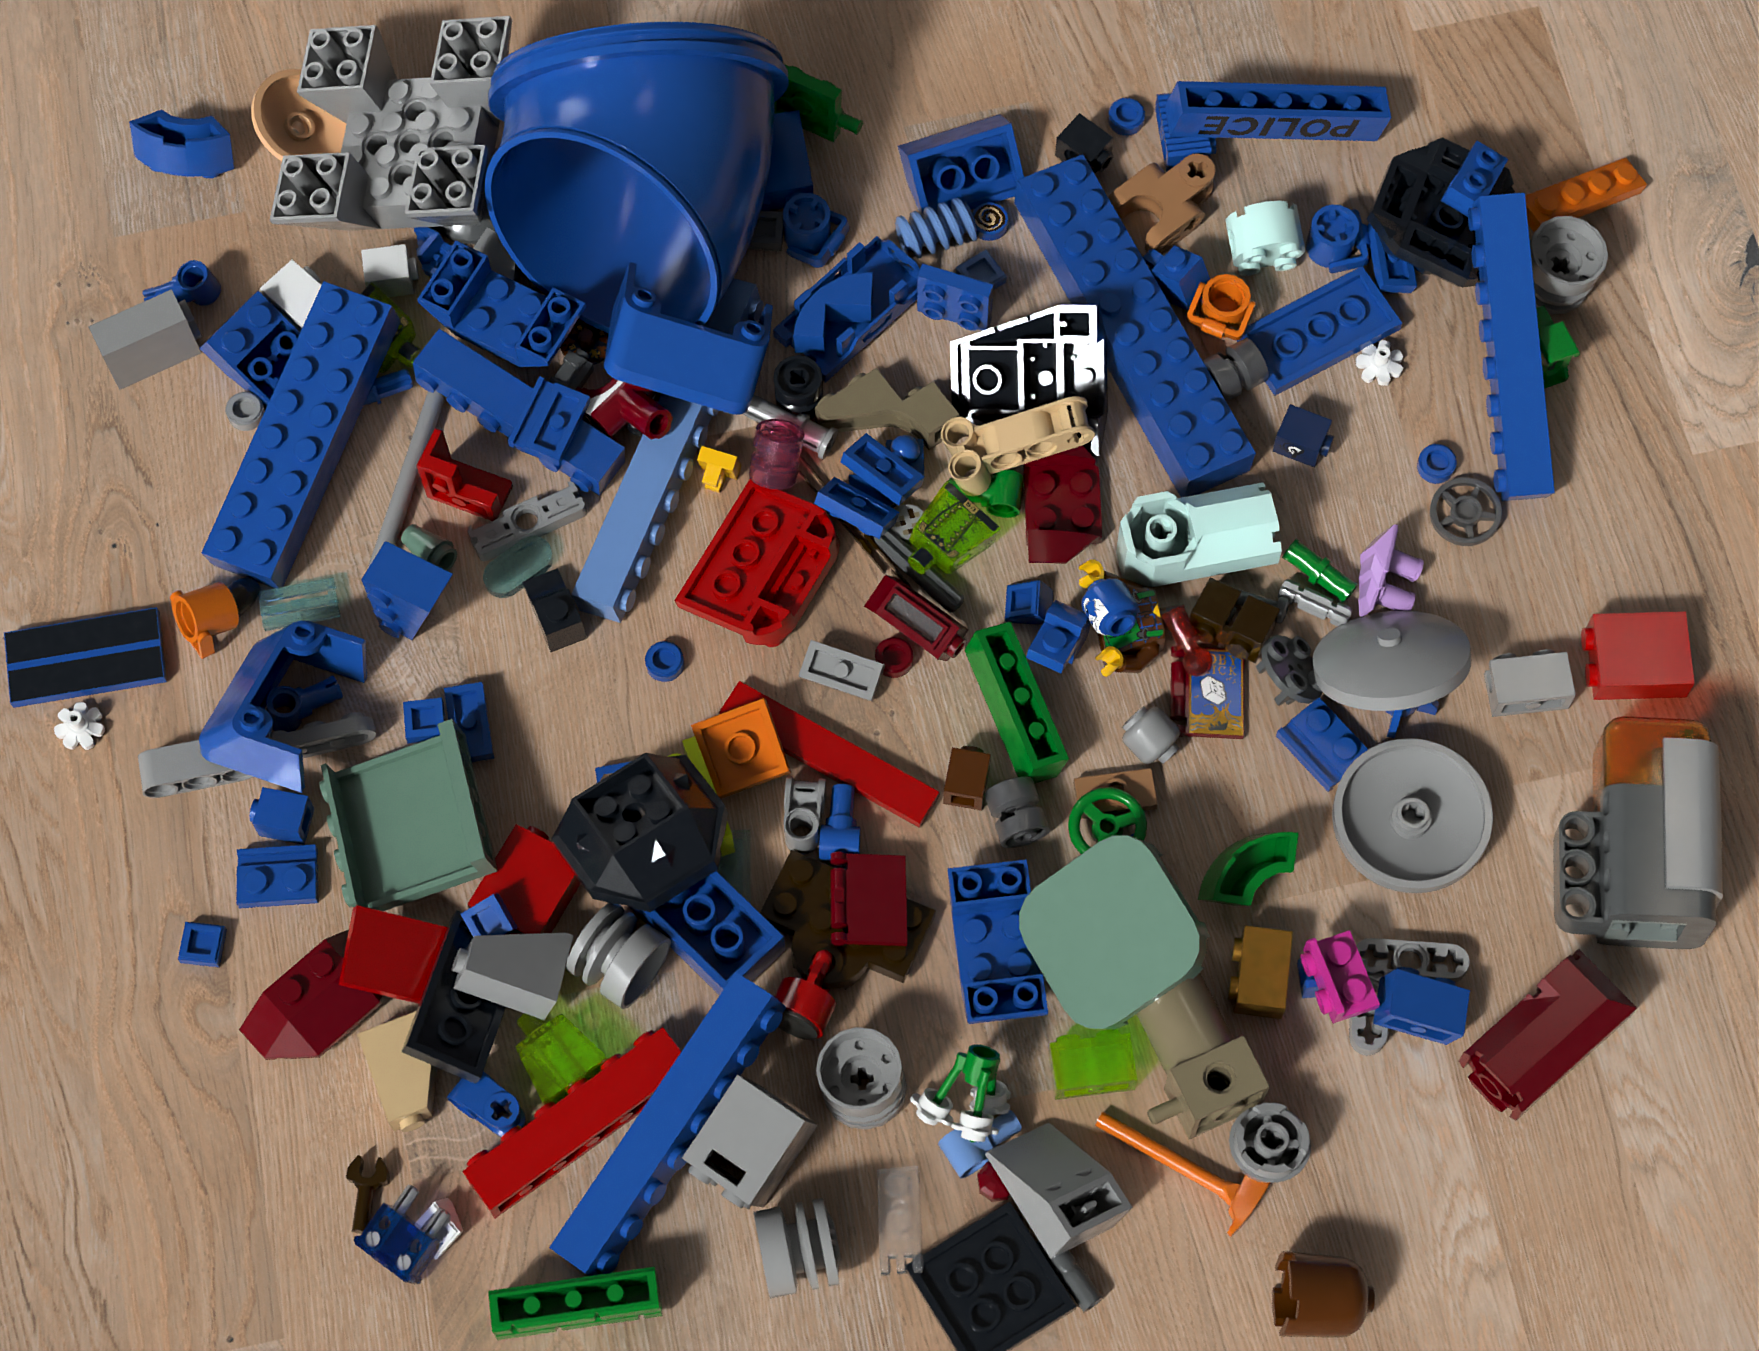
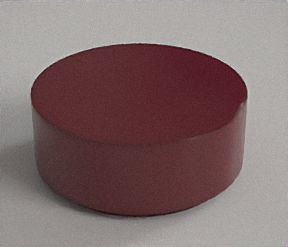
M887 638L877 646L875 661L885 665L884 676L899 678L907 674L912 668L913 650L909 643L901 638Z

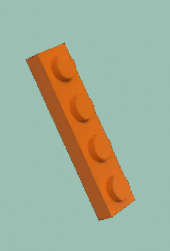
M1627 158L1620 159L1525 195L1528 225L1535 233L1543 222L1554 217L1572 216L1579 218L1641 194L1647 183Z

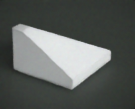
M449 1198L435 1201L410 1229L417 1236L421 1229L424 1230L438 1208H443L449 1212V1219L435 1237L437 1240L429 1250L435 1259H439L463 1232L454 1205Z

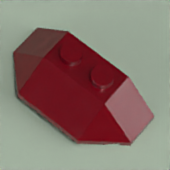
M349 929L324 939L260 995L239 1031L265 1060H276L277 1058H320L381 1005L383 995L339 985Z

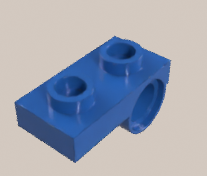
M1476 140L1456 176L1445 191L1441 201L1468 217V210L1473 208L1472 204L1478 197L1490 194L1508 158Z

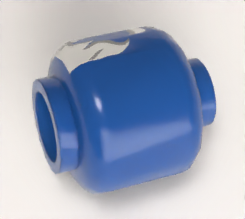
M1099 579L1094 581L1088 587L1081 603L1082 610L1088 617L1089 622L1094 630L1101 635L1120 636L1125 634L1134 626L1139 611L1136 600L1125 583L1119 579Z

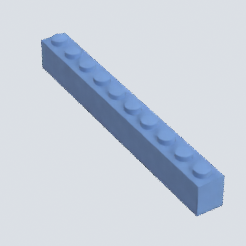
M734 278L717 308L703 326L731 334L735 324L748 320L759 321L764 304L756 284ZM661 393L658 403L671 412L673 417L671 428L660 439L651 440L644 434L642 435L571 593L579 611L621 623L625 612H629L632 609L636 599V587L640 578L644 579L648 574L652 551L655 545L658 546L663 540L665 533L664 524L669 513H673L677 508L679 490L683 481H687L690 478L694 466L693 458L697 449L704 446L708 435V424L712 416H716L719 410Z

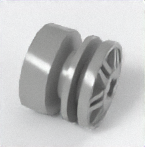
M1572 216L1554 217L1543 222L1530 239L1536 308L1545 305L1549 314H1566L1578 308L1604 271L1608 259L1606 242L1599 231L1585 220Z
M608 903L596 913L580 933L567 959L566 969L575 977L582 976L583 982L588 986L596 984L603 978L600 993L620 1008L625 1009L637 1001L654 980L669 953L671 941L667 936L649 924L643 925L634 932L637 924L636 915L631 912L624 914L625 910L621 905Z
M861 1027L841 1031L827 1041L818 1056L816 1073L826 1107L835 1119L850 1128L867 1130L883 1126L894 1118L905 1102L907 1083L898 1049L892 1041L875 1029ZM861 1079H868L869 1083H867L866 1090H859L858 1086L861 1084Z
M823 1198L812 1200L815 1219L810 1220L805 1218L803 1203H796V1223L787 1224L780 1206L753 1212L770 1299L796 1294L797 1274L803 1272L806 1273L813 1290L819 1289L816 1270L823 1268L826 1270L829 1287L839 1285L838 1273L841 1257L834 1221L824 1206Z

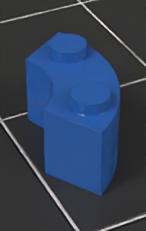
M161 109L129 122L134 157L150 167L152 171L177 176L215 178L220 173L234 169L230 134L213 116L199 119H183L171 116Z

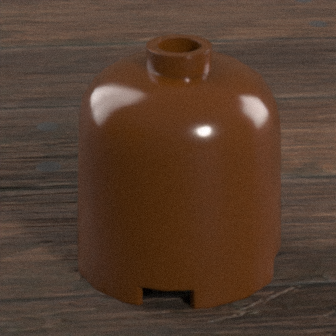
M1283 1251L1279 1254L1275 1270L1283 1271L1281 1288L1273 1287L1272 1311L1274 1325L1281 1327L1280 1336L1340 1338L1350 1336L1360 1329L1366 1318L1367 1311L1372 1312L1374 1309L1375 1291L1373 1286H1368L1365 1273L1358 1264L1351 1259L1338 1256Z

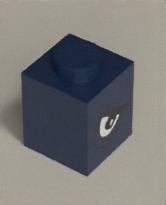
M1290 404L1276 435L1272 452L1315 468L1319 456L1327 457L1335 436L1329 434L1332 420Z

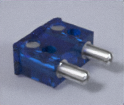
M407 1185L394 1205L383 1203L362 1234L354 1237L355 1245L402 1281L420 1284L422 1281L420 1276L443 1245V1242L436 1238V1236L449 1219L450 1214L445 1209L438 1208L426 1227L420 1226L405 1214L419 1194L417 1188Z

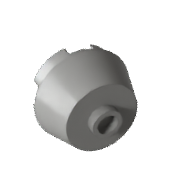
M1261 1103L1251 1107L1238 1116L1230 1131L1229 1145L1231 1154L1242 1172L1255 1181L1274 1183L1289 1180L1300 1173L1308 1162L1311 1151L1308 1128L1295 1114L1287 1110L1285 1105Z

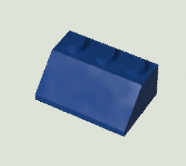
M1001 114L898 146L906 181L922 218L926 207H931L937 214V205L944 202L950 208L951 200L955 198L960 199L963 204L966 202L972 210L983 203H994L1013 197L1016 193L1017 181L1024 178L1012 123Z

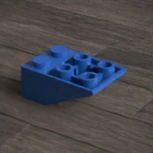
M257 291L199 349L243 389L256 394L261 399L262 404L267 407L300 332Z

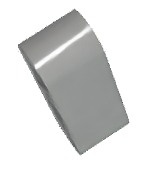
M199 740L150 749L138 755L143 795L150 798L196 791L240 782L253 777L206 760L200 752Z

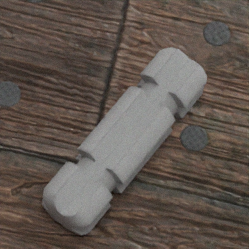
M1286 579L1283 582L1278 598L1280 596L1288 598L1289 604L1295 602L1297 603V608L1325 620L1327 617L1331 619L1329 623L1335 626H1340L1349 621L1352 615L1351 607L1340 602L1336 605L1333 603L1334 599L1308 587H1305V589L1299 588L1301 584L1291 579Z

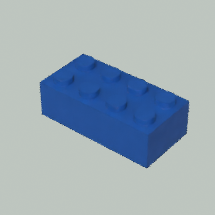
M717 871L652 912L634 909L632 905H628L646 924L667 936L671 941L670 948L718 995L722 993L735 972L753 982L786 951L784 936Z

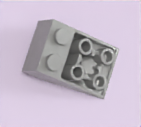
M1050 1123L1042 1125L985 1153L1050 1259L1113 1228L1133 1208L1112 1174Z

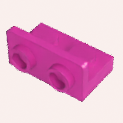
M1350 930L1319 941L1316 938L1306 941L1303 948L1304 953L1300 955L1301 962L1307 976H1314L1319 989L1315 992L1318 1006L1323 1014H1329L1332 1024L1378 1009L1380 1003Z

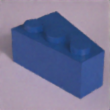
M385 541L361 580L367 592V598L373 607V613L379 622L380 629L390 636L399 638L402 635L412 640L453 573Z

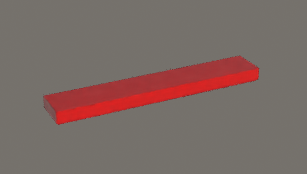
M739 681L720 709L719 714L762 698L766 699L786 754L840 784L853 786L854 792L919 828L921 827L939 798V791Z

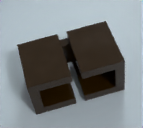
M1210 577L1191 611L1186 632L1194 635L1196 639L1204 643H1212L1216 646L1219 643L1224 644L1225 649L1234 657L1247 659L1256 664L1261 655L1264 642L1270 638L1275 629L1280 609L1248 595L1233 625L1229 627L1228 625L1236 613L1237 607L1235 605L1242 591Z

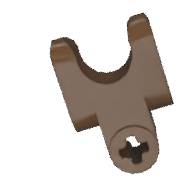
M1191 154L1185 157L1167 172L1157 163H1151L1116 188L1108 198L1120 219L1125 218L1134 211L1144 210L1153 213L1159 219V222L1148 231L1145 240V250L1148 252L1150 249H1154L1164 254L1194 231L1203 221L1205 213L1199 206L1212 195L1213 180L1216 172L1215 164L1209 157L1202 154Z

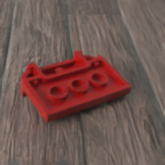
M750 478L674 601L678 608L742 635L746 643L776 647L794 630L837 559L840 541L834 526L826 512L819 506Z

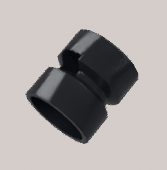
M801 355L787 357L775 368L773 376L776 405L796 415L805 413L812 419L815 417V407L823 398L821 369L809 357Z

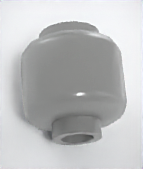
M1145 706L1141 707L1122 726L1125 730L1122 737L1123 743L1144 764H1150L1157 759L1163 764L1179 749L1174 742L1180 735V729L1159 707H1152L1150 709H1147Z

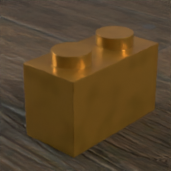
M1245 925L1241 938L1234 937L1231 960L1239 962L1237 976H1230L1228 1000H1235L1234 1013L1282 1019L1286 1009L1293 931Z

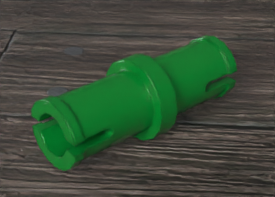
M1297 538L1282 556L1284 560H1287L1309 576L1308 581L1313 585L1318 583L1340 599L1343 604L1358 586V583L1353 582L1334 568L1329 558L1325 557L1322 559L1303 545Z

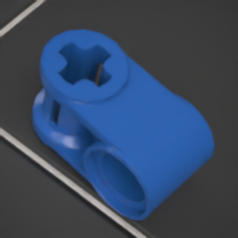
M484 1071L481 1079L476 1084L461 1078L447 1095V1099L470 1118L476 1119L500 1137L515 1126L520 1125L522 1128L525 1126L526 1116L518 1100L499 1086ZM501 1111L506 1114L512 1113L508 1119L503 1116L498 1118V1114Z

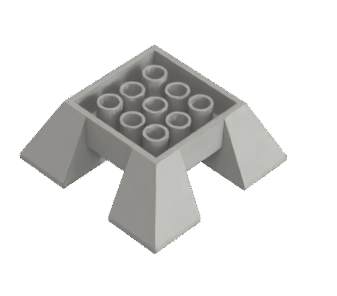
M499 16L442 20L431 77L397 79L382 36L376 25L310 29L297 93L346 123L341 153L283 156L270 222L277 225L346 231L481 225L486 199L485 176L487 167L494 155L500 119L495 117L490 111L488 91L491 87V77L496 66L509 55L512 29L511 17Z

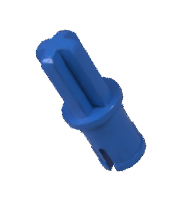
M402 369L376 378L364 406L375 402L378 405L382 404L380 399L411 389L413 382L409 371Z

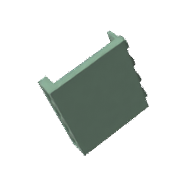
M453 719L438 723L440 735L352 767L334 772L326 763L321 765L324 780L319 782V786L324 800L329 803L331 814L327 815V823L331 834L337 839L338 849L334 850V856L338 868L341 872H344L346 884L342 885V893L349 907L359 905L386 911L498 871L466 736Z

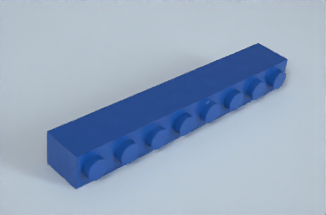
M1525 193L1479 196L1472 204L1473 208L1468 210V225L1470 231L1475 230L1476 245L1472 246V264L1474 268H1479L1480 282H1477L1475 286V297L1477 305H1482L1484 320L1479 321V336L1481 342H1486L1487 357L1483 358V375L1485 380H1490L1491 394L1487 395L1486 408L1488 416L1494 419L1495 432L1490 434L1491 452L1493 455H1497L1498 469L1494 470V487L1496 492H1501L1502 501L1547 498L1554 494L1555 490Z
M734 973L550 1245V1249L589 1276L612 1273L620 1260V1254L628 1242L640 1233L643 1227V1220L652 1206L662 1200L667 1190V1184L675 1172L683 1168L687 1163L682 1157L736 1076H741L745 1068L754 1063L758 1057L761 1044L768 1034L779 1026L782 1020V1013L786 1009L784 1004L739 973Z

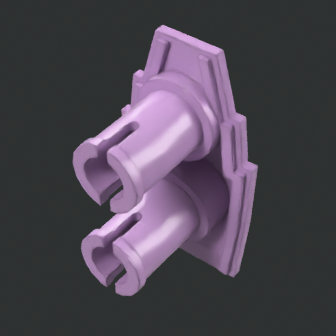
M1396 524L1377 536L1360 554L1359 616L1363 617L1373 611L1376 604L1394 611H1411L1414 605L1415 593L1386 583L1388 571L1414 582L1420 576L1424 565L1422 559L1395 549L1398 525Z

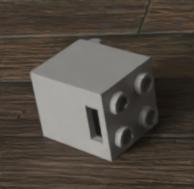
M737 1075L682 1159L691 1164L688 1169L691 1175L707 1185L709 1183L714 1186L719 1184L725 1189L721 1195L736 1206L750 1209L751 1206L764 1208L818 1125L753 1080ZM714 1151L746 1172L741 1181L709 1160Z

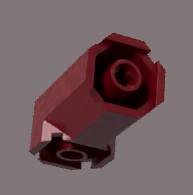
M1580 949L1575 951L1573 956L1569 955L1536 985L1538 988L1534 996L1528 993L1521 1002L1471 1045L1459 1059L1462 1068L1469 1064L1473 1070L1468 1076L1473 1087L1501 1113L1506 1108L1513 1110L1509 1117L1516 1121L1625 1023L1637 1009Z

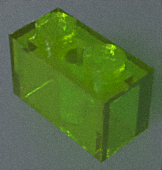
M1109 1029L1096 1033V1037L1080 1039V1035L1068 1034L1057 1037L1056 1042L1049 1044L1048 1055L1055 1100L1135 1090L1138 1079L1130 1033L1120 1034V1030Z

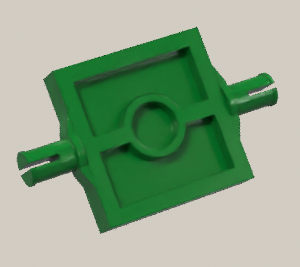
M784 64L788 70L789 86L782 97L774 102V114L799 110L802 128L831 142H835L841 132V128L855 135L859 134L863 120L844 113L841 107L842 89L837 88L827 80H819L810 76L796 66Z

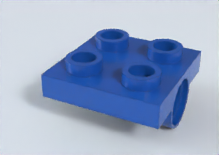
M922 263L917 276V311L934 320L945 319L958 323V325L967 330L975 331L978 329L983 331L989 329L992 320L993 284Z

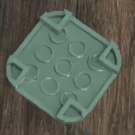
M1128 835L1111 836L1092 846L1036 886L1025 898L1019 912V929L1023 941L1063 1009L1074 1022L1090 1029L1115 1030L1129 1024L1127 1022L1128 1019L1186 979H1194L1204 969L1201 965L1207 953V938L1210 937L1205 922H1199L1160 859L1163 854L1153 844Z

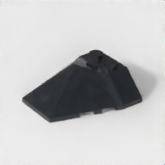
M1060 304L950 342L951 403L960 414V417L967 418L972 424L981 426L1067 397L1080 396L1087 400L1088 407L1085 412L1089 427H1092L1095 432L1093 440L1082 446L1092 456H1100L1108 414L1107 336L1098 304ZM1068 405V406H1067L1068 410H1069V411H1072V410H1071V406ZM1080 432L1077 433L1078 438H1081Z

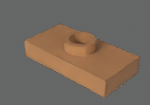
M1151 768L1074 778L1076 802L1083 795L1094 789L1111 787L1121 789L1132 795L1140 803L1144 811L1157 809L1158 804ZM1102 799L1093 803L1103 814L1117 815L1131 812L1126 805L1113 799ZM1084 813L1082 814L1081 819L1089 818Z

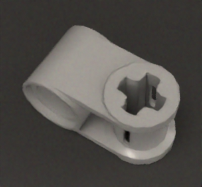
M793 776L786 777L784 835L785 844L789 850L804 855L813 852L817 848L820 841L822 814H824L826 779L820 778L818 782L797 781L794 780ZM805 826L812 830L806 836H796L792 833L795 828Z

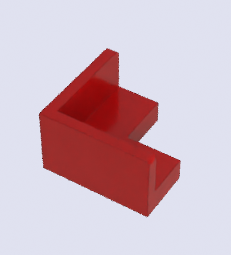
M437 428L434 429L416 465L427 498L490 521L498 519L513 488L512 481L452 459L444 432Z

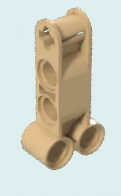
M1080 396L1067 397L974 427L964 417H954L948 420L942 427L941 439L952 455L948 464L950 475L964 494L978 496L989 488L991 474L1089 443L1095 437V432L1088 424L1085 412L1088 407L1087 400ZM1068 405L1071 406V410H1072V411H1069V410H1068V408H1067ZM1078 432H1080L1081 438H1078V436H1077V433H1078ZM968 436L964 442L957 444L961 438ZM976 469L972 475L964 477L969 470Z

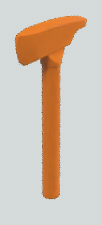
M1105 1112L1101 1113L1095 1124L1096 1127L1219 1195L1218 1197L1222 1198L1230 1206L1228 1213L1232 1219V1225L1227 1232L1230 1237L1248 1220L1270 1183L1255 1181L1245 1174L1241 1184L1229 1180L1226 1181Z

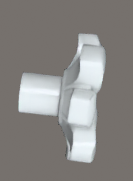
M1381 340L1377 348L1371 344L1362 349V354L1356 358V367L1364 369L1361 376L1363 381L1371 383L1377 377L1378 384L1385 386L1389 385L1390 376L1398 378L1403 370V367L1400 365L1403 359L1401 351L1393 350L1390 352L1391 344L1386 340Z
M84 702L75 703L74 711L63 708L58 713V717L63 723L54 727L57 738L63 739L64 746L71 750L77 747L78 742H80L85 750L93 748L95 742L92 736L101 737L105 732V727L101 723H97L102 719V713L96 707L88 711V707Z

